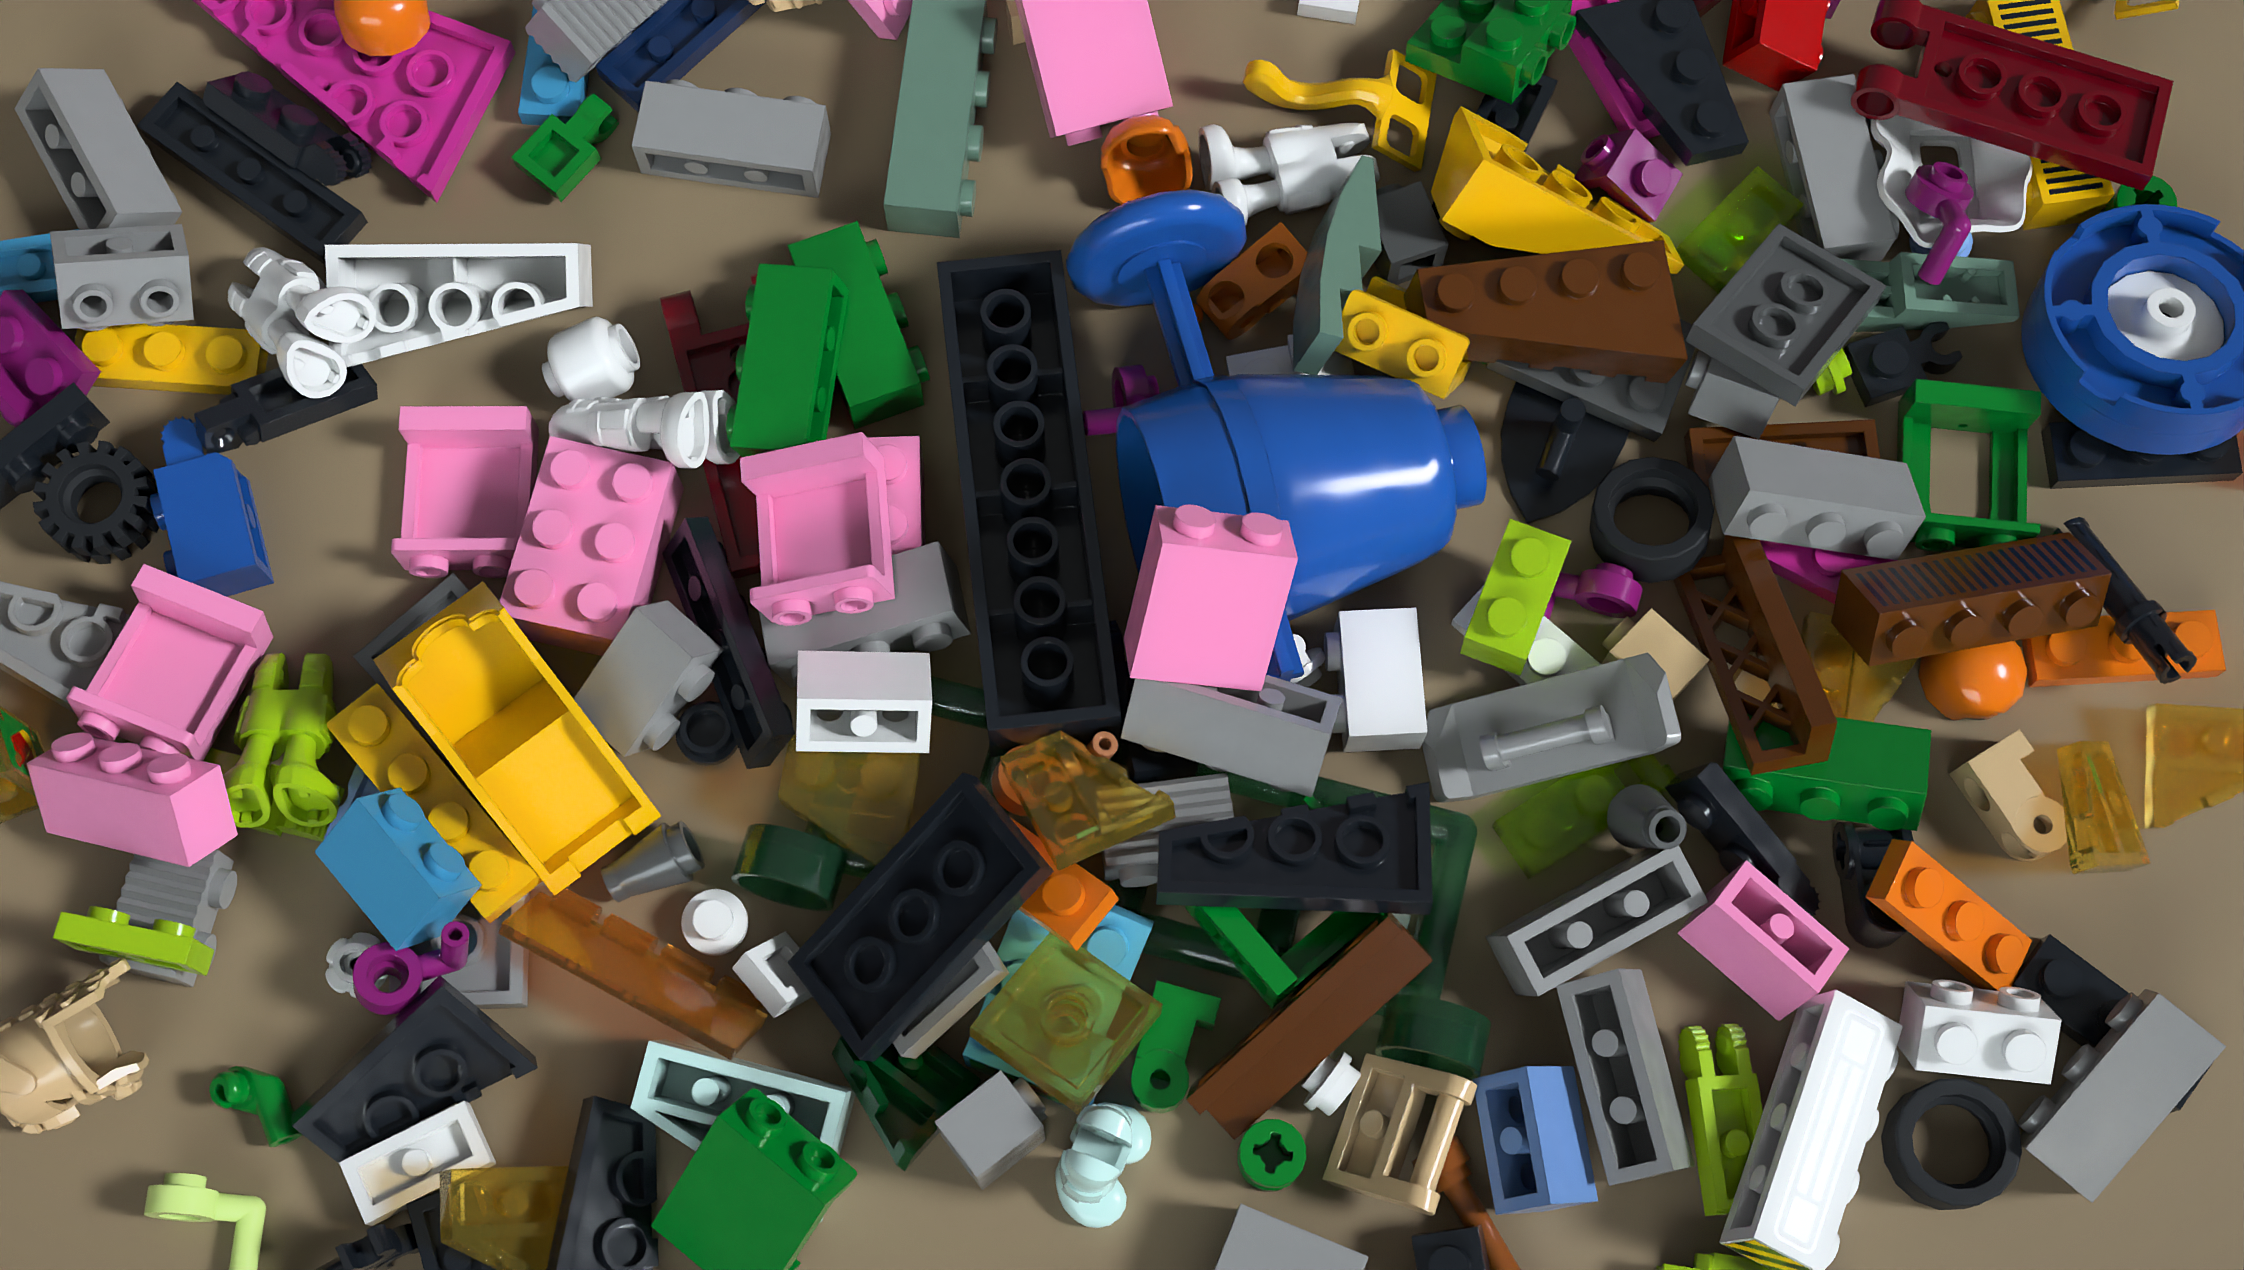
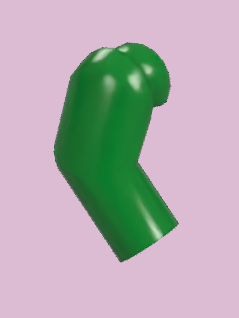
M234 1066L227 1071L219 1072L212 1079L209 1089L212 1101L221 1108L231 1107L232 1109L258 1115L269 1147L281 1146L302 1136L299 1131L292 1127V1113L294 1109L286 1087L278 1076L246 1066Z

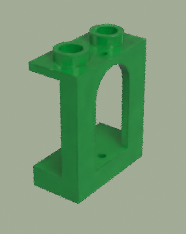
M1915 379L1898 401L1897 462L1907 463L1926 518L1910 540V542H1915V546L1918 549L1939 552L1950 550L1954 546L1976 548L2035 538L2040 534V524L2027 523L2028 428L2041 415V391ZM1931 428L1990 434L1989 513L1987 519L1931 513L1929 503Z
M1313 795L1312 797L1306 796L1301 804H1307L1309 810L1333 806L1330 803L1322 806ZM1185 907L1271 1009L1310 978L1380 914L1335 911L1279 957L1238 908Z

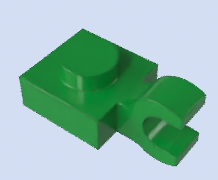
M593 93L583 101L576 113L566 124L551 114L511 158L517 168L562 202L601 160L597 149L592 145L606 140L615 131L619 122L610 115L613 111L612 108Z

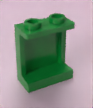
M752 1088L717 1116L651 1227L702 1270H797L801 1264L796 1259L831 1204L852 1184L857 1176V1171L844 1161L833 1148L821 1142L787 1114L777 1102L769 1099L760 1090Z

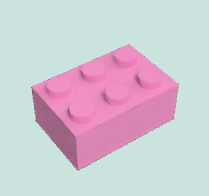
M549 437L499 601L528 640L603 656L634 609L651 604L664 560L662 553L668 545L684 490L675 466L671 462L562 438Z

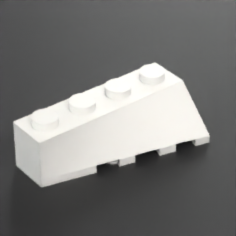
M588 244L325 245L326 287L345 286L355 288L371 301L376 310V322L373 330L364 339L354 343L329 341V347L344 360L346 368L578 307H593L591 245Z

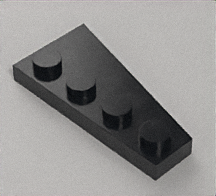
M1429 782L1406 786L1404 793L1377 798L1374 792L1346 797L1344 804L1309 810L1307 804L1283 808L1279 816L1249 821L1245 816L1159 831L1156 904L1430 915L1433 893Z
M598 1096L583 1099L546 1270H653V1267L659 1266L658 1238H652L651 1203L657 1200L655 1124L631 1109L630 1105Z

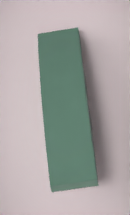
M1361 156L1335 195L1314 233L1300 275L1293 318V371L1317 375L1344 338L1342 310L1350 292L1356 289L1363 291L1362 278L1382 251L1374 161L1371 157Z
M1900 252L1890 262L1841 259L1886 285L1878 303L1855 332H1886L1901 326L1904 327L1905 331L1924 330L1928 325L1936 322H1946L1949 328L2008 323L2020 318L2014 261L1956 256L1942 282L1939 285H1933L1925 282L1918 276V271L1928 254Z

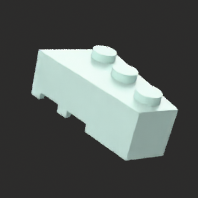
M662 1039L648 1042L631 1109L694 1151H697L717 1116L750 1089L756 1088L769 1099L782 1106L787 1114L821 1142L833 1148L840 1156L855 1093L852 1088Z

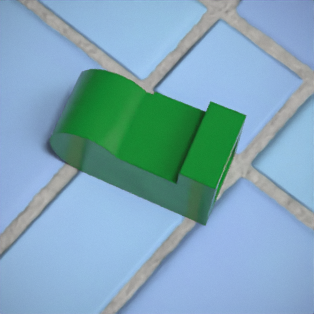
M1157 980L1131 1076V1090L1134 1099L1142 1108L1151 1113H1166L1174 1110L1183 1102L1189 1088V1073L1185 1061L1194 1028L1197 1026L1213 1031L1221 998Z

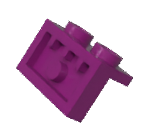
M23 289L4 290L0 296V412L9 424L17 427L73 382L87 396L101 372Z

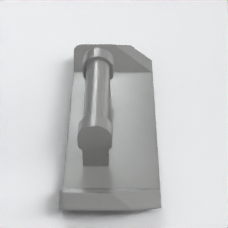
M1647 652L1430 709L1426 719L1427 734L1422 743L1433 796L1439 803L1471 800L1657 753L1679 743L1681 731L1666 672Z

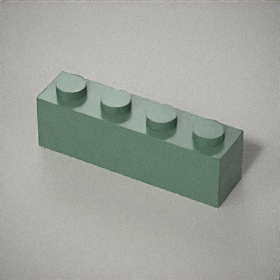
M912 0L883 203L888 231L960 238L962 217H973L976 200V180L967 179L970 161L980 162L984 134L983 126L975 125L977 107H988L991 83L990 71H982L984 54H995L998 19L988 17L987 0Z

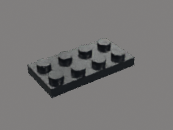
M962 772L787 963L859 1060L875 1062L1054 870L976 776Z

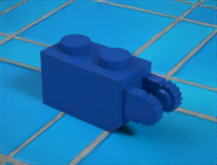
M182 416L180 419L175 417L172 421L168 420L169 423L166 426L163 425L164 430L160 432L163 435L161 438L164 443L162 448L167 466L153 470L158 493L150 495L151 507L156 522L161 530H167L171 550L163 553L167 573L226 597L273 584L274 580L250 481L237 470L231 459L217 452L207 453L197 437L196 423L190 418L185 419Z

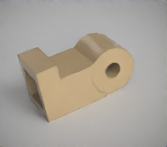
M2019 729L1949 773V775L2000 847L2016 860L2032 862L2060 849L2068 841L2071 833V820L2067 811L2057 801L2044 796L2043 791L2022 763L2021 759L2035 750Z

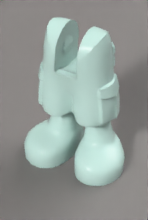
M1103 1102L1097 1105L1091 1104L1086 1106L1079 1113L1070 1135L1073 1146L1071 1149L1063 1150L1055 1171L1056 1188L1063 1208L1078 1223L1091 1228L1110 1226L1121 1217L1126 1208L1127 1196L1117 1178L1122 1174L1125 1165L1138 1162L1147 1154L1152 1140L1149 1124L1145 1117L1136 1109L1126 1105Z

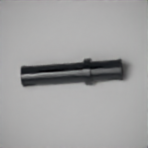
M2077 517L2063 523L2072 535L2112 573L2103 608L2115 621L2114 632L2124 644L2134 645L2155 672L2156 678L2160 683H2171L2182 677L2169 662L2167 655L2176 664L2179 663L2188 673L2195 666L2197 658L2165 622L2167 613L2155 600L2146 599L2140 589L2133 583L2090 529L2085 518ZM2057 528L2052 535L2060 534L2063 532L2061 531V529Z

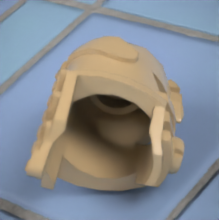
M120 957L111 962L110 966L104 969H98L90 973L82 981H75L66 986L65 990L45 997L43 1002L37 1005H30L23 1009L20 1014L0 1021V1113L14 1127H21L23 1129L22 1132L40 1134L45 1130L61 1128L72 1123L81 1115L75 1105L79 1103L92 1105L108 1096H112L115 1100H122L142 1086L141 1077L144 1068L148 1065L149 1058L146 1053L133 1050L122 1054L111 1026L96 1005V1002L104 998L105 989L120 982L119 976L131 968L125 957Z

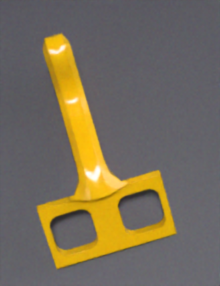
M1395 49L1388 51L1384 77L1379 79L1347 78L1322 83H1304L1288 79L1271 62L1265 60L1248 62L1245 68L1243 83L1247 90L1255 96L1279 107L1296 110L1330 109L1344 105H1360L1365 107L1376 117L1371 148L1414 172L1422 168L1437 77L1436 73L1406 62V56ZM1399 65L1404 66L1420 77L1422 85L1419 103L1414 102L1398 91L1396 82ZM1390 118L1402 123L1412 131L1413 139L1409 157L1392 148L1387 141Z

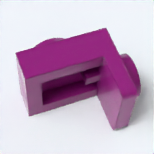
M1634 128L1610 135L1603 134L1595 138L1581 155V162L1583 164L1574 179L1580 182L1587 190L1601 187L1616 202L1650 223L1656 221L1683 174Z

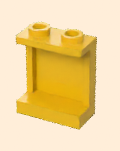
M1375 276L1371 279L1366 292L1359 289L1350 292L1342 310L1344 338L1335 349L1336 352L1392 377L1415 382L1424 391L1442 399H1445L1464 381L1472 361L1463 360L1470 344L1469 339L1464 335L1407 311L1403 296L1406 289Z

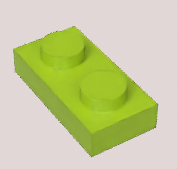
M89 906L86 916L62 911L60 913L53 938L76 950L114 958L125 957L129 961L203 976L208 974L214 949L194 939L196 929L191 926L163 919H155L152 930L128 925L130 915L98 906Z

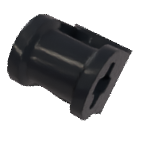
M1849 821L1838 822L1834 827L1832 848L1835 868L1840 878L1845 924L1848 932L1856 942L1867 948L1880 949L1888 947L1905 934L1907 930L1896 921L1894 926L1884 925L1879 922L1872 914L1870 900L1866 898V894L1891 840L1897 839L1914 842L1912 831L1905 829L1882 830L1876 827L1854 828L1853 824Z

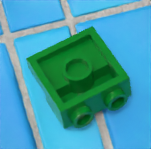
M1443 0L1407 42L1405 61L1512 104L1527 84L1535 85L1539 81L1545 70L1548 58L1556 49L1562 51L1569 43L1576 25V17L1570 14L1572 0Z

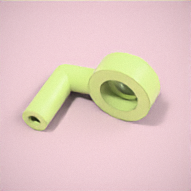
M166 1173L163 1185L148 1186L144 1210L145 1216L184 1222H211L215 1220L236 1222L229 1270L258 1269L266 1214V1205L261 1198L249 1195L219 1193L216 1190L206 1188L207 1177L187 1173Z

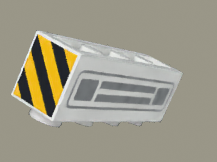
M1836 989L1815 995L1798 1007L1719 1243L1770 1270H1825L1831 1264L1839 1248L1840 1238L1837 1232L1846 1204L1853 1198L1859 1185L1860 1175L1857 1169L1865 1144L1872 1137L1878 1126L1879 1112L1877 1106L1883 1087L1893 1074L1898 1063L1899 1054L1896 1047L1903 1028L1901 1024Z

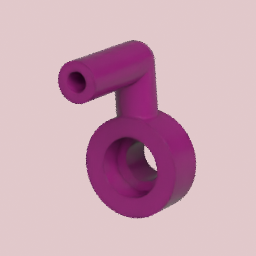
M1935 162L1933 165L1919 166L1905 189L1907 199L1916 208L1938 218L1943 225L1940 234L1918 271V276L1922 280L1933 285H1939L1942 282L1971 230V221L1965 210L1974 196V191L1967 183L1968 176L1966 173L1946 162Z
M1141 364L1114 367L1111 384L1113 408L1083 411L1085 435L1093 436L1116 433V420L1122 407L1159 394L1156 377L1154 375L1147 376Z
M1599 563L1596 565V569L1584 570L1580 576L1560 572L1544 616L1550 620L1556 597L1575 600L1583 608L1609 617L1626 618L1628 616L1631 618L1636 615L1643 589L1638 582L1633 580V573L1630 570L1612 563Z
M458 921L449 922L443 927L441 932V948L420 955H416L408 947L395 951L389 942L378 943L366 949L358 957L353 969V989L357 1000L364 1008L376 1014L392 1015L400 1013L421 993L423 981L461 970L466 965L469 946V930L467 926ZM392 975L398 978L401 984L395 991L382 992L375 986V982L382 976Z

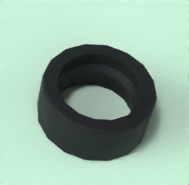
M1658 457L1632 459L1610 470L1596 488L1589 528L1595 552L1604 563L1616 564L1630 570L1633 573V580L1655 583L1676 579L1692 570L1706 553L1714 515L1710 490L1696 472L1677 461ZM1650 494L1665 497L1681 506L1689 518L1688 531L1684 537L1671 544L1651 546L1636 543L1621 534L1615 526L1613 519L1615 509L1618 504L1634 496Z
M1964 1078L1937 1079L1904 1094L1888 1112L1881 1135L1884 1163L1895 1184L1914 1201L1937 1210L1967 1209L1999 1196L2016 1176L2022 1155L2019 1126L2008 1105L1988 1087ZM1937 1105H1955L1968 1110L1979 1120L1987 1135L1989 1157L1986 1167L1975 1179L1964 1184H1947L1934 1179L1923 1170L1914 1153L1912 1135L1916 1122L1925 1111Z

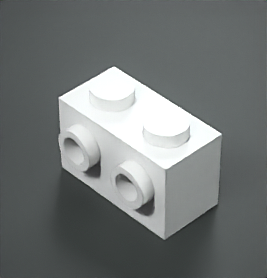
M1416 607L1339 611L1334 632L1324 633V654L1326 657V671H1337L1339 694L1331 695L1341 697L1342 701L1332 733H1342L1343 752L1420 749L1427 734Z
M798 650L796 751L929 753L932 713L930 653Z
M1943 979L1934 980L1932 984L1906 981L1899 1021L1903 1028L1897 1046L1915 1070L2051 1084L2062 1020L2041 999L2038 993L2019 987H2001L1999 991L1976 989L1961 982Z

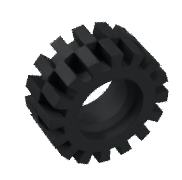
M99 440L97 450L88 441L77 443L79 455L75 457L66 448L57 453L56 455L63 464L56 469L47 462L41 472L50 481L48 484L36 481L33 490L43 500L33 502L34 513L42 519L38 522L42 529L69 554L72 553L78 559L88 563L92 557L99 564H111V553H114L121 561L130 558L132 555L127 546L133 542L143 550L150 543L142 535L144 530L147 528L157 533L159 529L150 502V495L158 493L156 480L152 477L153 474L129 450L122 446L116 449L107 441ZM102 482L118 485L121 491V501L117 509L108 518L97 523H87L79 518L77 506L87 490Z

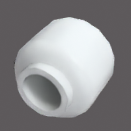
M592 317L556 333L547 345L548 361L542 364L544 379L556 397L565 395L570 401L575 399L594 400L597 397L613 398L628 391L634 383V371L640 368V358L630 334L621 324L612 325L606 319Z

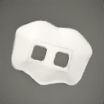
M1899 115L1886 120L1871 119V133L1878 144L1887 151L1885 163L1877 179L1879 196L1886 207L1900 219L1914 242L1918 245L1931 248L1943 228L1938 218H1934L1916 208L1905 195V189L1916 169L1923 165L1920 147L1949 146L1957 151L1959 168L1968 176L1967 183L1974 191V196L1965 210L1971 221L1969 233L1980 231L2001 233L2014 231L2021 227L2026 213L2027 187L2033 171L2030 156Z

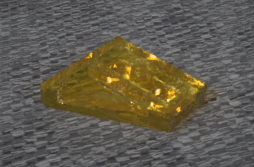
M2158 703L2147 705L2144 828H2165L2174 824L2176 820L2204 808H2211L2234 798L2236 794L2244 791V709Z
M1061 730L1000 757L1006 778L1058 871L1176 818L1174 803L1168 794L1161 790H1158L1155 795L1130 781L1126 769L1106 757H1097L1090 754L1083 743Z
M793 735L787 746L778 799L782 806L804 821H811L821 828L827 837L846 850L848 848L876 867L908 832L921 761L920 754L796 751V735Z

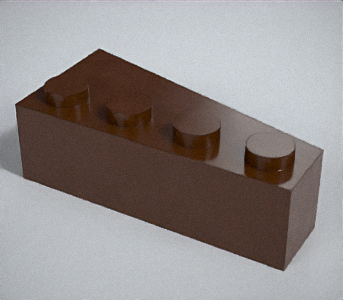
M1663 240L1419 268L1416 270L1403 295L1407 311L1464 335L1469 339L1470 344L1463 360L1486 363L1506 360L1528 363V368L1552 370L1555 366L1590 370L1592 375L1614 378L1617 374L1645 377V381L1665 384L1670 381L1688 360Z

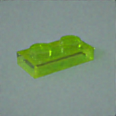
M1757 166L1678 245L1676 250L1683 263L1717 293H1720L1778 224L1787 227L1799 214L1804 204Z

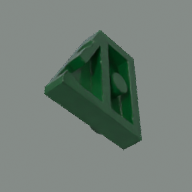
M841 1036L832 1052L834 1059L891 1157L903 1171L907 1170L939 1134L935 1121L975 1091L981 1079L934 1044L928 1047L916 1059L900 1056L892 1043L875 1062L859 1060Z

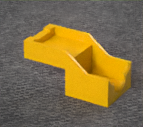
M483 581L373 660L392 690L428 733L481 805L554 896L580 878V872L631 834L636 836L661 817V814Z

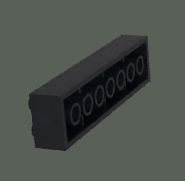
M1061 250L937 262L991 757L1004 756L1011 749L1022 745L1036 746L1045 751L1086 747L1092 738L1102 731L1113 734L1117 742L1120 743L1121 710Z

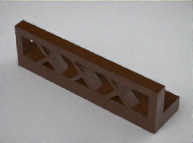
M1725 535L1722 554L1702 557L1692 570L1674 579V583L1701 651L1709 659L1707 666L1750 774L1755 775L1828 761L1838 722L1760 540ZM1724 575L1729 587V592L1721 602L1697 591L1694 581ZM1722 621L1748 633L1750 640L1742 651L1717 640L1714 632ZM1742 670L1768 682L1771 690L1763 702L1737 690L1735 681ZM1775 703H1777L1779 709L1773 707ZM1747 713L1753 716L1751 720H1749ZM1764 721L1788 732L1794 745L1762 751L1755 733Z
M1380 913L1358 935L1190 1086L1186 1100L1199 1115L1207 1110L1235 1140L1433 961L1432 956L1392 913Z

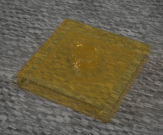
M1049 932L970 1026V1037L1079 1115L1161 1015L1163 1004L1084 948L1080 947L1076 952Z

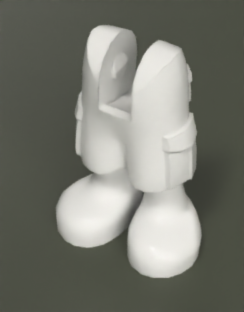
M1339 123L1317 127L1298 124L1295 127L1273 129L1266 132L1263 146L1254 148L1234 147L1226 131L1221 126L1215 124L1200 127L1198 132L1199 157L1206 190H1212V193L1220 194L1238 207L1244 215L1245 226L1249 217L1274 206H1277L1279 211L1285 212L1288 215L1314 207L1318 208L1330 202L1331 199H1334L1362 156L1353 155L1361 152L1370 143V137L1364 123ZM1364 155L1373 158L1376 183L1380 179L1376 158ZM1266 173L1274 178V180L1253 185H1243L1241 183V180Z
M265 247L252 249L248 252L243 263L257 274L260 279L255 289L232 282L228 290V302L231 309L245 320L244 325L250 336L272 355L276 354L281 372L290 386L309 398L330 396L340 389L344 383L347 368L344 360L331 347L309 336V331L318 337L338 343L360 341L373 330L376 322L374 306L366 296L355 288L345 286L326 288L321 278L301 261L285 258Z
M724 390L681 392L672 397L666 395L625 400L607 397H597L594 400L575 399L569 402V404L560 407L553 414L549 422V434L552 437L618 451L642 452L649 449H663L667 459L678 468H697L703 463L705 457L715 464H731L740 457L730 447L726 434L728 411L732 405L737 403Z

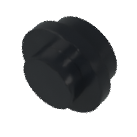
M705 701L694 704L679 718L680 726L675 733L676 741L683 755L690 761L704 766L717 765L729 759L737 750L736 740L721 703Z

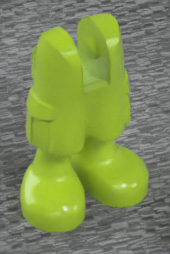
M283 653L266 654L260 665L255 669L252 691L240 708V715L235 729L234 744L243 752L236 765L223 775L235 825L240 828H253L265 824L270 816L274 796L277 807L290 821L308 827L324 826L332 823L337 817L340 803L338 790L326 776L319 772L316 764V759H320L324 753L329 752L334 740V735L327 728V722L337 715L336 706L332 700L334 685L332 660L326 654L307 653L302 665L299 689L288 690L289 671L285 655ZM282 753H284L272 789L270 780L271 762L279 759Z

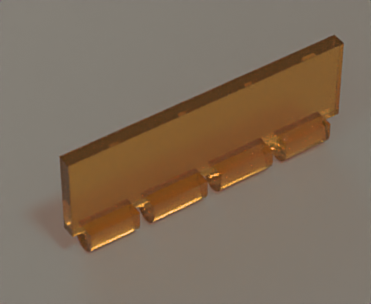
M567 888L555 896L552 895V897L540 891L503 921L498 934L729 1060H732L760 1030L768 1014L761 1011L763 1008L762 1003L755 998L745 984L728 975H724L718 981L717 986L712 985L710 982L714 976L715 968L671 944L664 947L660 955L653 953L659 941L658 937L613 913L604 920L603 925L598 923L602 907Z

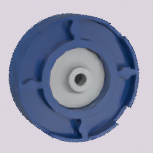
M2154 204L2124 206L2099 213L2078 225L2073 236L2064 242L2057 251L2055 250L2027 302L2021 325V340L2027 366L2040 391L2064 417L2077 427L2096 438L2124 450L2161 455L2187 454L2202 451L2225 442L2244 429V250L2232 241L2214 232L2221 221L2193 210L2175 206Z

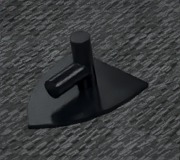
M1516 381L1507 403L1500 432L1501 463L1509 492L1526 523L1529 524L1559 514L1587 497L1614 466L1630 431L1587 413L1583 402L1576 398H1570L1562 402Z

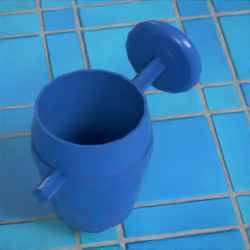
M1199 190L1158 192L1127 201L1100 215L1077 235L1067 256L1066 268L1073 288L1095 303L1120 307L1154 304L1178 384L1176 388L1122 407L1116 420L1115 447L1119 487L1126 528L1138 575L1155 505L1176 508L1182 505H1197L1211 512L1236 515L1258 512L1271 515L1279 520H1287L1290 525L1298 561L1266 675L1290 682L1293 678L1302 677L1304 670L1289 621L1436 555L1451 540L1457 510L1482 504L1486 495L1487 473L1484 451L1477 427L1468 410L1462 405L1436 410L1435 405L1419 384L1403 378L1380 375L1237 374L1232 376L1221 374L1214 376L1189 293L1206 285L1216 274L1238 257L1247 240L1244 215L1238 207L1220 194Z

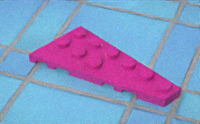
M193 0L436 203L440 199L516 53L511 41L428 10L431 21L429 30L414 47L392 56H368L351 48L345 42L335 16L334 0Z

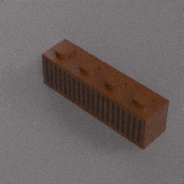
M2070 532L1841 570L1831 623L1868 666L2098 626L2112 573Z

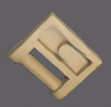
M1366 1053L1360 1069L1361 1076L1354 1086L1322 1179L1341 1189L1434 1216L1441 1196L1435 1190L1463 1106H1471L1478 1085L1455 1074ZM1426 1095L1438 1096L1410 1181L1399 1180L1398 1178Z

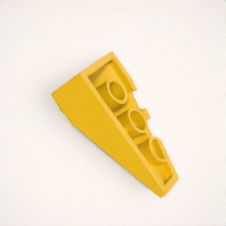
M1460 106L1453 117L1431 189L1433 200L1440 215L1439 222L1451 234L1463 240H1470L1473 236L1494 247L1540 254L1663 240L1670 273L1678 274L1684 266L1668 235L1610 197L1603 196L1597 203L1594 202L1591 193L1574 179L1575 174L1560 164L1551 173L1524 152L1528 143L1500 126Z

